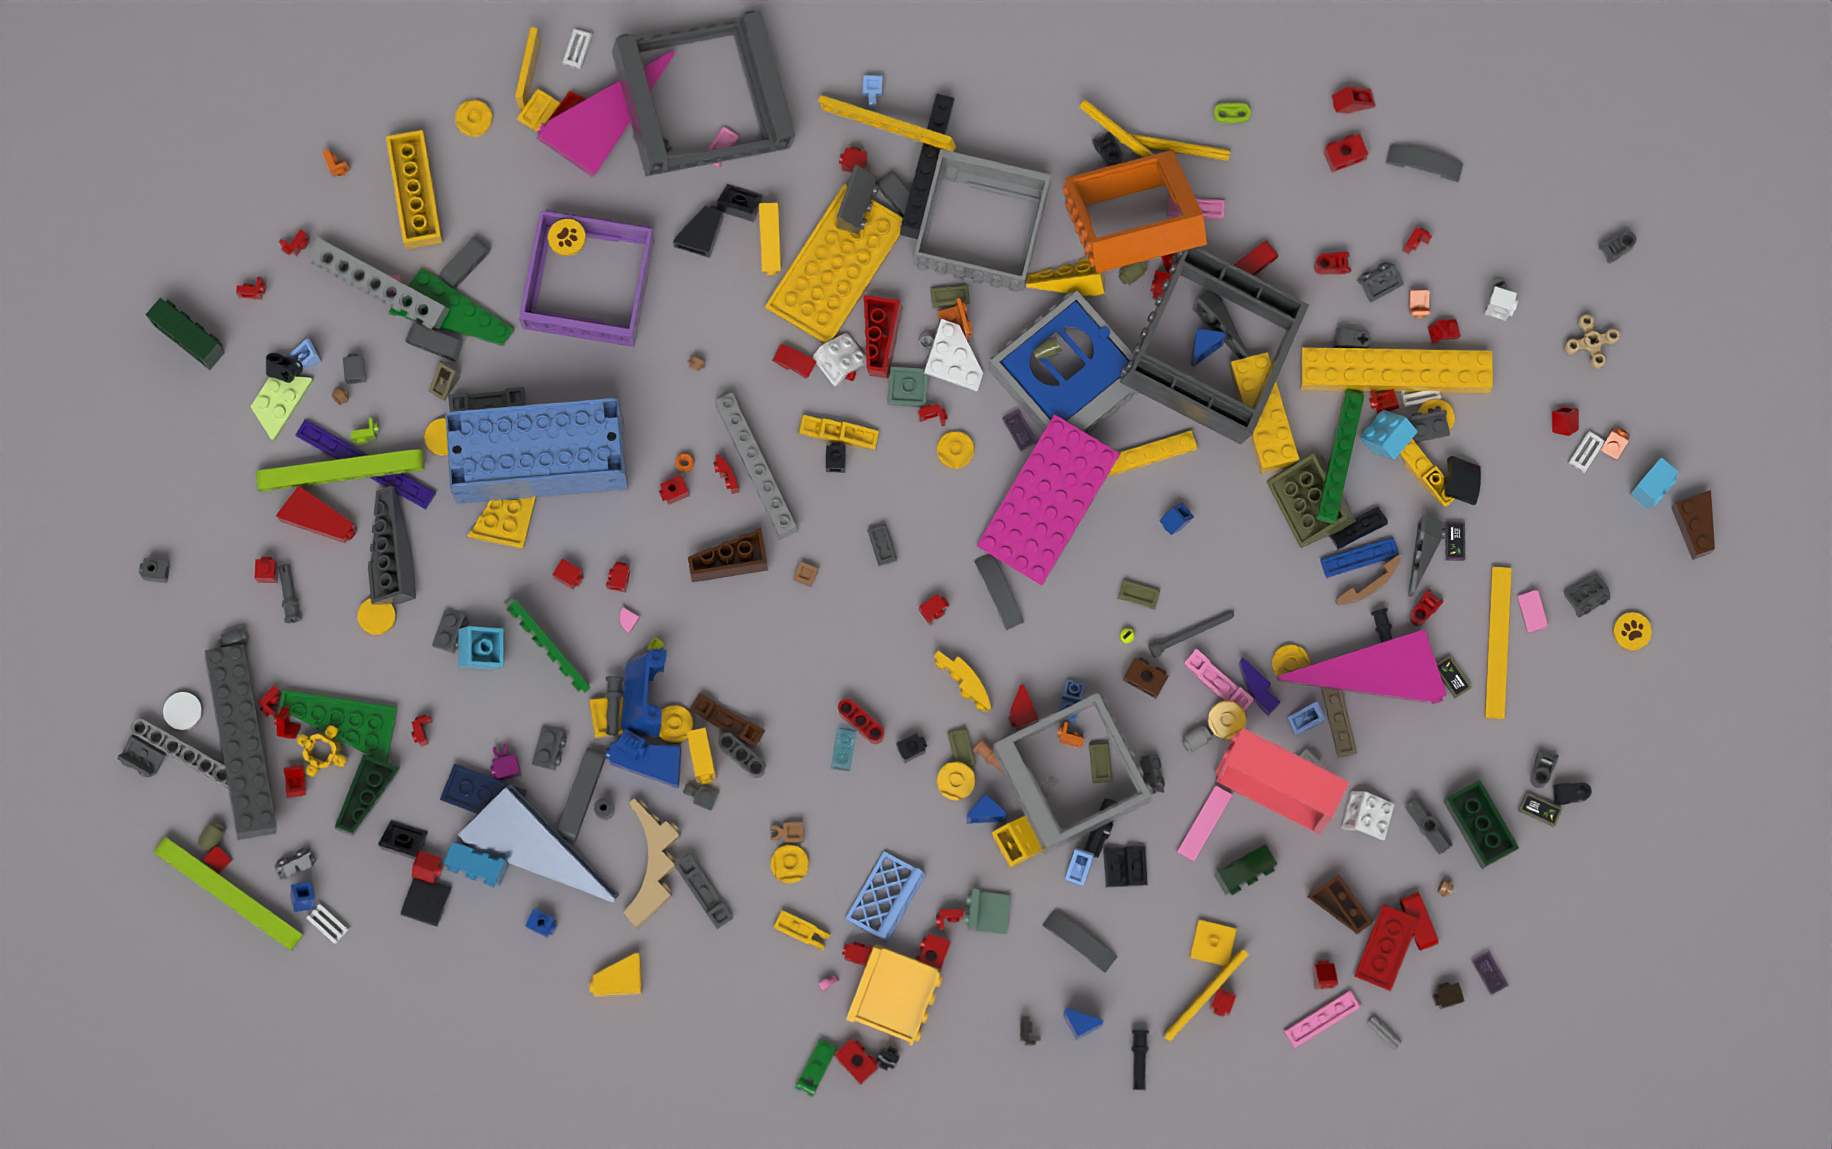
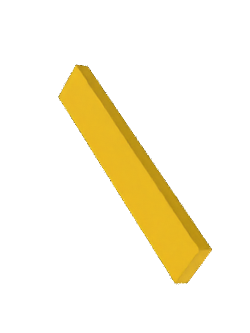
M1239 949L1162 1034L1167 1041L1170 1042L1245 960L1249 954L1244 949Z

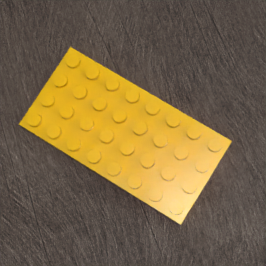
M845 183L765 305L766 310L824 344L836 337L900 237L903 220L901 216L871 199L873 206L871 212L866 213L865 219H867L865 229L860 230L859 235L837 228V214L848 186Z

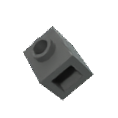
M349 354L347 357H343L346 383L366 382L365 364L362 355Z
M144 558L143 563H140L139 574L144 581L167 583L170 564L166 560Z

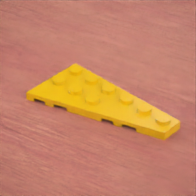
M536 497L499 501L490 500L467 537L524 549Z

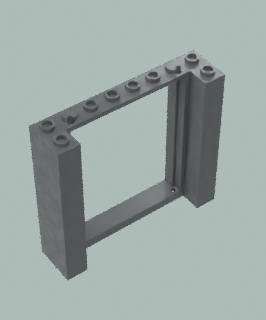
M748 11L744 13L740 22H726L720 26L709 25L704 29L692 28L688 32L681 33L676 31L666 36L655 35L650 39L640 38L636 40L635 35L622 34L616 38L612 55L646 177L790 149L795 132L761 11ZM734 35L763 140L668 159L639 53Z
M1199 247L1176 252L1171 259V263H1173L1169 270L1171 276L1163 283L1162 289L1164 291L1162 295L1159 294L1154 305L1157 307L1155 311H1151L1147 319L1149 322L1148 327H1144L1140 334L1142 340L1134 348L1133 354L1135 356L1133 360L1130 359L1120 372L1122 376L1120 383L1241 445L1253 435L1309 304ZM1180 275L1286 330L1252 408L1145 353Z

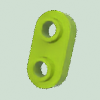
M1244 103L1219 104L1213 112L1215 121L1220 124L1245 123L1251 116L1250 107ZM1242 112L1244 113V116L1240 117L1238 113ZM1225 113L1226 116L1221 117L1219 114Z

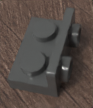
M1381 263L1377 266L1378 269L1363 273L1361 278L1357 280L1358 284L1363 286L1370 302L1404 285L1395 264Z
M1438 408L1429 411L1430 413L1427 414L1417 412L1409 417V422L1418 431L1412 438L1415 443L1450 435L1446 410L1441 411Z
M1595 573L1565 591L1564 596L1575 608L1576 615L1580 618L1583 615L1589 614L1598 606L1606 604L1610 600V591L1608 586Z
M445 610L432 646L455 654L456 649H458V629L468 626L467 616Z
M542 727L532 765L554 771L556 766H560L562 755L559 754L561 747L564 748L567 741V736H565L563 730L557 731Z

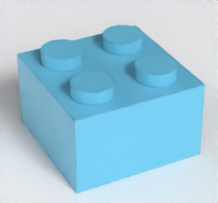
M1382 410L1370 426L1365 429L1360 439L1372 453L1395 460L1418 431L1406 417Z
M1660 458L1630 495L1647 509L1651 505L1656 506L1666 494L1664 491L1668 492L1678 480L1675 476L1679 471L1663 458Z
M467 626L458 629V668L495 670L503 667L502 628Z

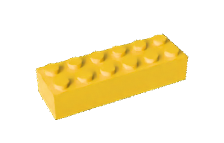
M423 130L386 136L405 248L412 249L443 243L426 137Z
M1268 352L1231 361L1229 369L1239 402L1251 408L1271 366ZM1277 382L1274 384L1253 435L1250 436L1260 474L1294 466L1299 461Z

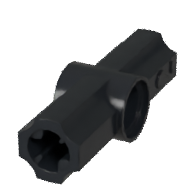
M1105 798L1099 812L1117 802ZM1113 821L1089 832L1090 835L1084 851L1093 853L1094 858L1100 856L1105 840L1108 839L1113 827Z

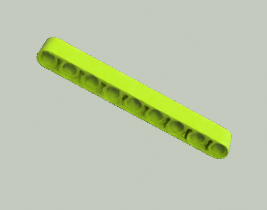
M414 449L258 470L255 473L257 491H271L424 470L425 466L423 450Z
M164 836L153 851L292 951L303 935L167 837Z

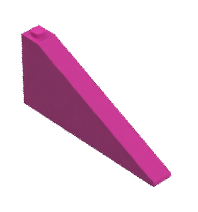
M674 51L643 67L650 91L675 54ZM620 81L554 117L546 124L542 123L537 130L539 135L536 139L593 177L630 123Z
M1425 629L1276 677L1277 681L1425 703L1431 701L1432 704L1443 701L1442 697L1447 695Z

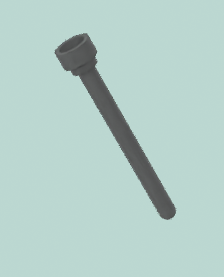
M1229 611L1164 642L1154 641L1148 644L1150 653L1153 658L1159 657L1165 649L1232 619L1234 613Z

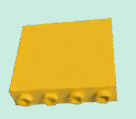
M875 944L846 1020L851 1022L858 1021L906 1040L912 1046L914 1041H919L922 1030H919L921 1023L925 1024L929 1012H926L928 1005H933L936 994L933 992L935 986L939 987L943 976L940 973L942 970Z

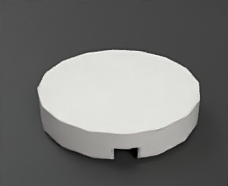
M187 692L175 693L169 697L163 709L164 719L168 725L180 731L190 730L195 727L201 720L203 713L202 704L197 697Z

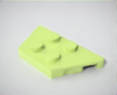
M269 377L250 406L272 441L275 442L313 382L312 378L295 377L292 382L286 383Z

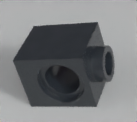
M831 443L826 445V472L845 473L846 447L842 446V444ZM833 454L841 456L838 461H833L830 457Z
M916 733L897 742L896 747L904 763H907L925 754L927 744L923 736L919 738ZM910 743L917 744L918 749L915 752L907 749Z

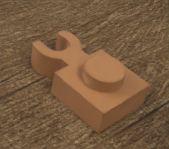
M803 822L783 823V829H780L778 826L770 827L771 831L776 830L778 832L776 837H770L771 841H778L780 838H784V843L804 842Z

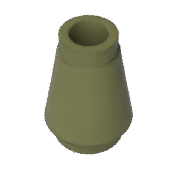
M1050 337L1033 350L1037 360L1059 355L1058 353L1062 351L1056 337L1053 339Z

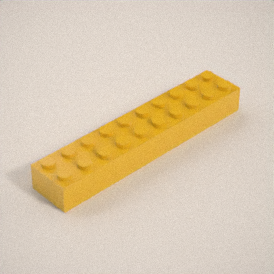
M1302 347L1300 352V390L1346 391V389H1350L1352 391L1374 390L1386 392L1394 389V392L1440 391V393L1490 394L1493 388L1492 351Z

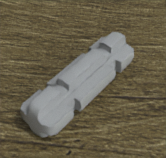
M1372 1017L1367 1023L1371 1029H1375V1032L1385 1042L1388 1041L1390 1047L1396 1049L1401 1044V1041L1394 1037V1034L1384 1024H1380L1376 1017Z

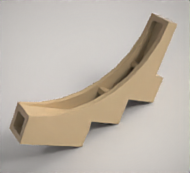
M633 798L628 804L638 816L645 831L648 843V865L640 891L623 914L638 929L672 898L669 894L671 889L664 882L662 884L660 882L676 868L674 866L676 860L669 853L664 854V852L680 838L678 834L680 830L673 822L669 824L665 821L660 826L661 821L655 814L650 815L646 811L648 807L643 801H637Z

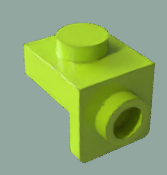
M372 417L368 418L369 429L350 431L351 439L354 443L363 445L367 444L368 441L377 440L376 434H379V427Z

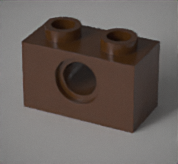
M1141 657L1139 659L1134 658L1123 681L1157 699L1168 680L1167 672L1159 667L1153 668L1147 660ZM1147 672L1151 674L1152 679L1145 681L1141 675Z

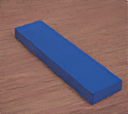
M1391 537L1320 559V563L1325 577L1329 578L1394 558L1399 553L1394 538Z

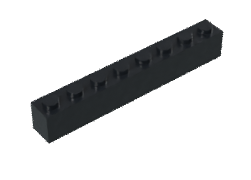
M936 93L927 127L928 130L946 135L955 98ZM923 143L901 224L900 235L914 239L919 237L941 148Z

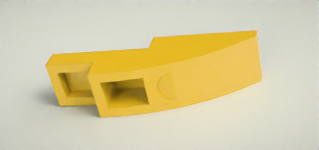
M1411 439L1399 456L1418 482L1445 508L1455 500V498L1445 495V476L1437 466H1433L1414 440Z
M938 650L933 656L934 664L939 669L944 670L945 668L950 672L949 676L954 681H961L958 689L960 690L959 694L966 700L970 698L975 702L974 706L978 710L989 713L991 711L989 697L974 671L959 656L953 662Z

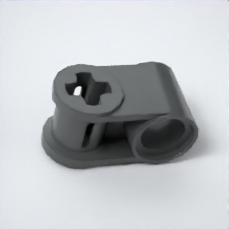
M1625 231L1615 238L1604 242L1598 248L1604 252L1608 258L1607 262L1610 264L1631 251L1637 238L1633 232ZM1622 239H1629L1631 245H1625Z
M1343 327L1336 328L1334 348L1369 349L1372 340L1371 335L1367 331ZM1361 338H1364V344H1361Z
M1539 749L1530 777V782L1535 788H1543L1549 782L1559 755H1551L1543 752V749ZM1536 774L1543 775L1545 781H1538L1536 779Z

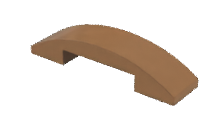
M1398 555L1386 563L1381 569L1384 575L1359 593L1352 587L1338 597L1335 603L1337 605L1351 604L1374 594L1391 578L1401 557Z

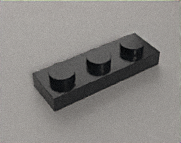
M1376 507L1356 517L1355 522L1341 531L1330 535L1329 538L1337 550L1387 525L1388 521L1380 508Z

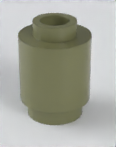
M1143 261L1126 265L1119 270L1120 275L1118 277L1123 284L1131 285L1145 275L1144 272L1147 271V267Z
M216 822L208 823L198 838L199 842L197 844L211 851L218 845L225 834L222 831L224 827Z

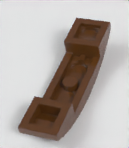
M700 693L689 709L726 733H731L737 739L755 748L765 733L764 729L742 719Z

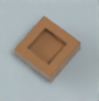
M800 562L793 580L812 587L819 569Z

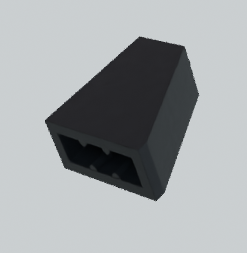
M704 206L674 238V247L710 258L724 217L723 211L716 206Z

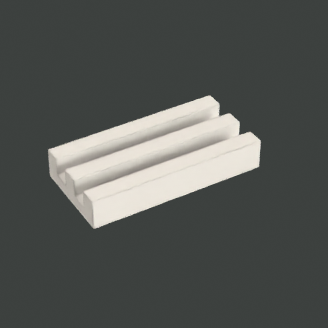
M577 29L573 30L563 65H570V67H577V69L581 70L592 38L591 33ZM577 34H579L580 37L572 61H570L569 57ZM584 36H586V40H585V43H584V46H583V49H582V52H581L579 61H578V63H577L576 60H577V57H578V54H579V51H580V48H581V45H582Z
M1401 391L1404 407L1423 404L1432 399H1442L1440 391H1422L1405 395L1406 391ZM1435 393H1436V396H1434V397H1429V398L1414 400V401H1410V402H1407V400H1406V399H1410V398H1415V397H1420V396H1425V395H1430V394H1435Z
M1589 431L1568 463L1570 465L1573 464L1575 468H1579L1585 473L1605 440ZM1589 437L1593 438L1579 461H1575ZM1598 441V446L1585 466L1581 465L1594 443Z
M321 904L306 917L335 945L349 931ZM320 910L324 912L343 931L339 933L318 912ZM315 916L337 935L335 939L313 919Z

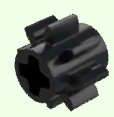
M889 1046L888 1049L883 1047L876 1059L880 1062L879 1067L886 1071L889 1067L894 1069L900 1059V1056L896 1054L898 1050L892 1046Z

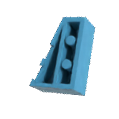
M452 842L444 861L448 871L456 874L461 871L466 873L465 877L474 881L477 878L484 880L483 884L493 888L495 885H501L509 866L505 859L494 858L490 854L478 852L473 848Z

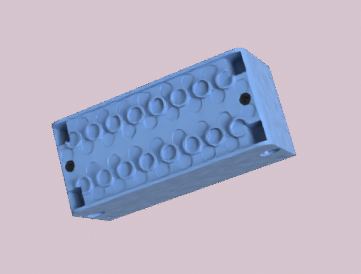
M607 398L453 411L445 415L450 490L456 504L628 490L623 416L618 399Z

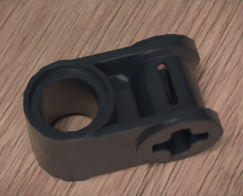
M1109 131L1101 138L1092 140L1094 148L1102 157L1107 167L1122 163L1123 153ZM1117 156L1119 159L1113 161L1109 157Z
M269 353L266 355V375L268 377L290 383L295 379L296 375H300L303 372L302 364L296 359L279 353Z
M1583 782L1552 785L1555 805L1583 802L1592 793L1589 784ZM1580 788H1582V791H1586L1583 797L1580 793H1577Z

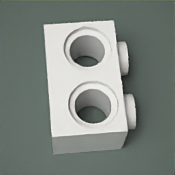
M1495 286L1489 297L1484 314L1506 321L1508 316H1512L1516 310L1518 300L1515 298L1517 293Z

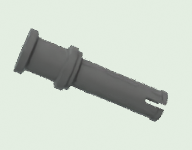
M284 564L285 569L283 565L278 566L284 597L282 601V607L285 610L286 616L284 622L296 623L302 620L298 613L299 601L295 599L291 565Z
M607 676V692L605 693L608 703L606 735L617 736L623 677Z

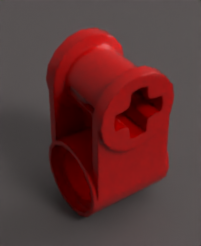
M1349 252L1320 254L1314 263V271L1319 275L1350 273L1351 268L1348 263ZM1319 261L1326 262L1328 267L1320 266Z
M1430 589L1423 595L1410 614V622L1415 626H1422L1444 602L1443 599L1440 600L1433 595ZM1415 612H1421L1424 619H1418L1415 616Z

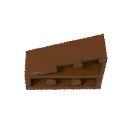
M1711 490L1675 502L1671 507L1692 560L1709 555L1715 549Z
M1337 875L1307 896L1357 935L1373 924L1340 875Z

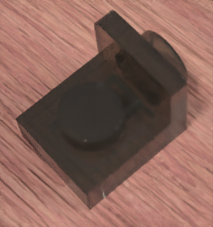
M1021 1016L1020 1042H1024V1045H1036V1042H1040L1041 1036H1029V1033H1032L1033 1023L1029 1021V1016Z

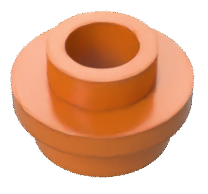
M682 453L677 456L675 465L679 471L688 472L694 467V459L690 454ZM683 460L689 462L686 466H683L681 463Z

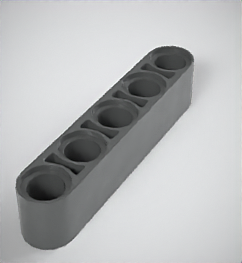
M587 747L557 829V832L566 840L575 842L578 837L606 759L605 752Z

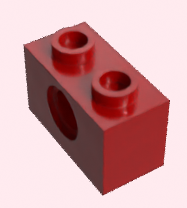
M1354 134L1348 135L1340 142L1332 141L1326 145L1327 147H1325L1323 152L1332 173L1365 161L1368 157V151L1360 134L1356 136ZM1347 149L1350 154L1344 155L1340 150Z
M928 934L927 938L923 937L920 949L923 950L921 956H916V960L942 969L951 941ZM932 951L937 955V958L934 961H928L925 955Z
M851 1039L834 1054V1057L862 1085L878 1070L876 1066L878 1062L871 1054L867 1056L863 1052L865 1048L858 1040L854 1042ZM855 1056H861L863 1063L860 1066H855L852 1063V1059Z

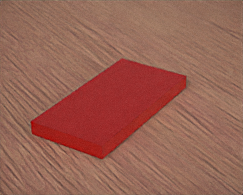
M1383 904L1354 977L1391 992L1420 918Z

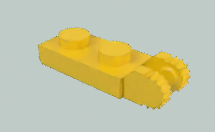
M781 910L773 927L790 937L821 950H824L825 946L820 942L812 940L814 933L824 939H829L830 937L828 933L817 929V926Z

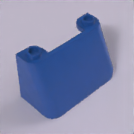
M650 650L631 659L626 664L621 729L623 731L627 729L638 736L659 737L662 712L658 706L647 704L648 683L654 680L657 673L664 672L667 650Z

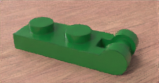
M819 1039L795 1088L798 1090L802 1089L808 1092L809 1096L813 1097L838 1047ZM807 1077L814 1080L812 1085L805 1082Z

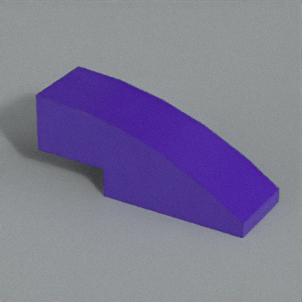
M1242 658L1239 662V668L1244 683L1260 709L1269 716L1279 706L1280 701L1267 690L1271 683Z

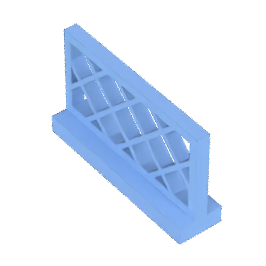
M884 851L845 919L887 943L926 875L922 870L914 868ZM888 858L893 861L894 868L884 871L882 864ZM906 868L911 871L908 878L900 880L898 870ZM895 871L898 881L887 884L885 874ZM882 875L885 885L874 888L872 881L875 877ZM899 884L901 891L898 895L891 897L888 887ZM886 888L888 898L878 901L875 891ZM873 892L875 902L864 905V895ZM889 901L891 906L889 912L881 914L879 904ZM876 905L879 915L868 918L865 908ZM863 909L865 919L857 921L852 918L855 911ZM880 918L881 926L878 931H875L870 927L869 921Z

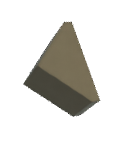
M440 361L428 392L445 401L460 378L458 371Z

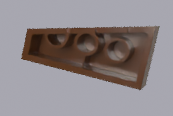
M761 527L749 534L745 533L737 539L723 542L717 547L689 556L688 562L692 582L768 571Z

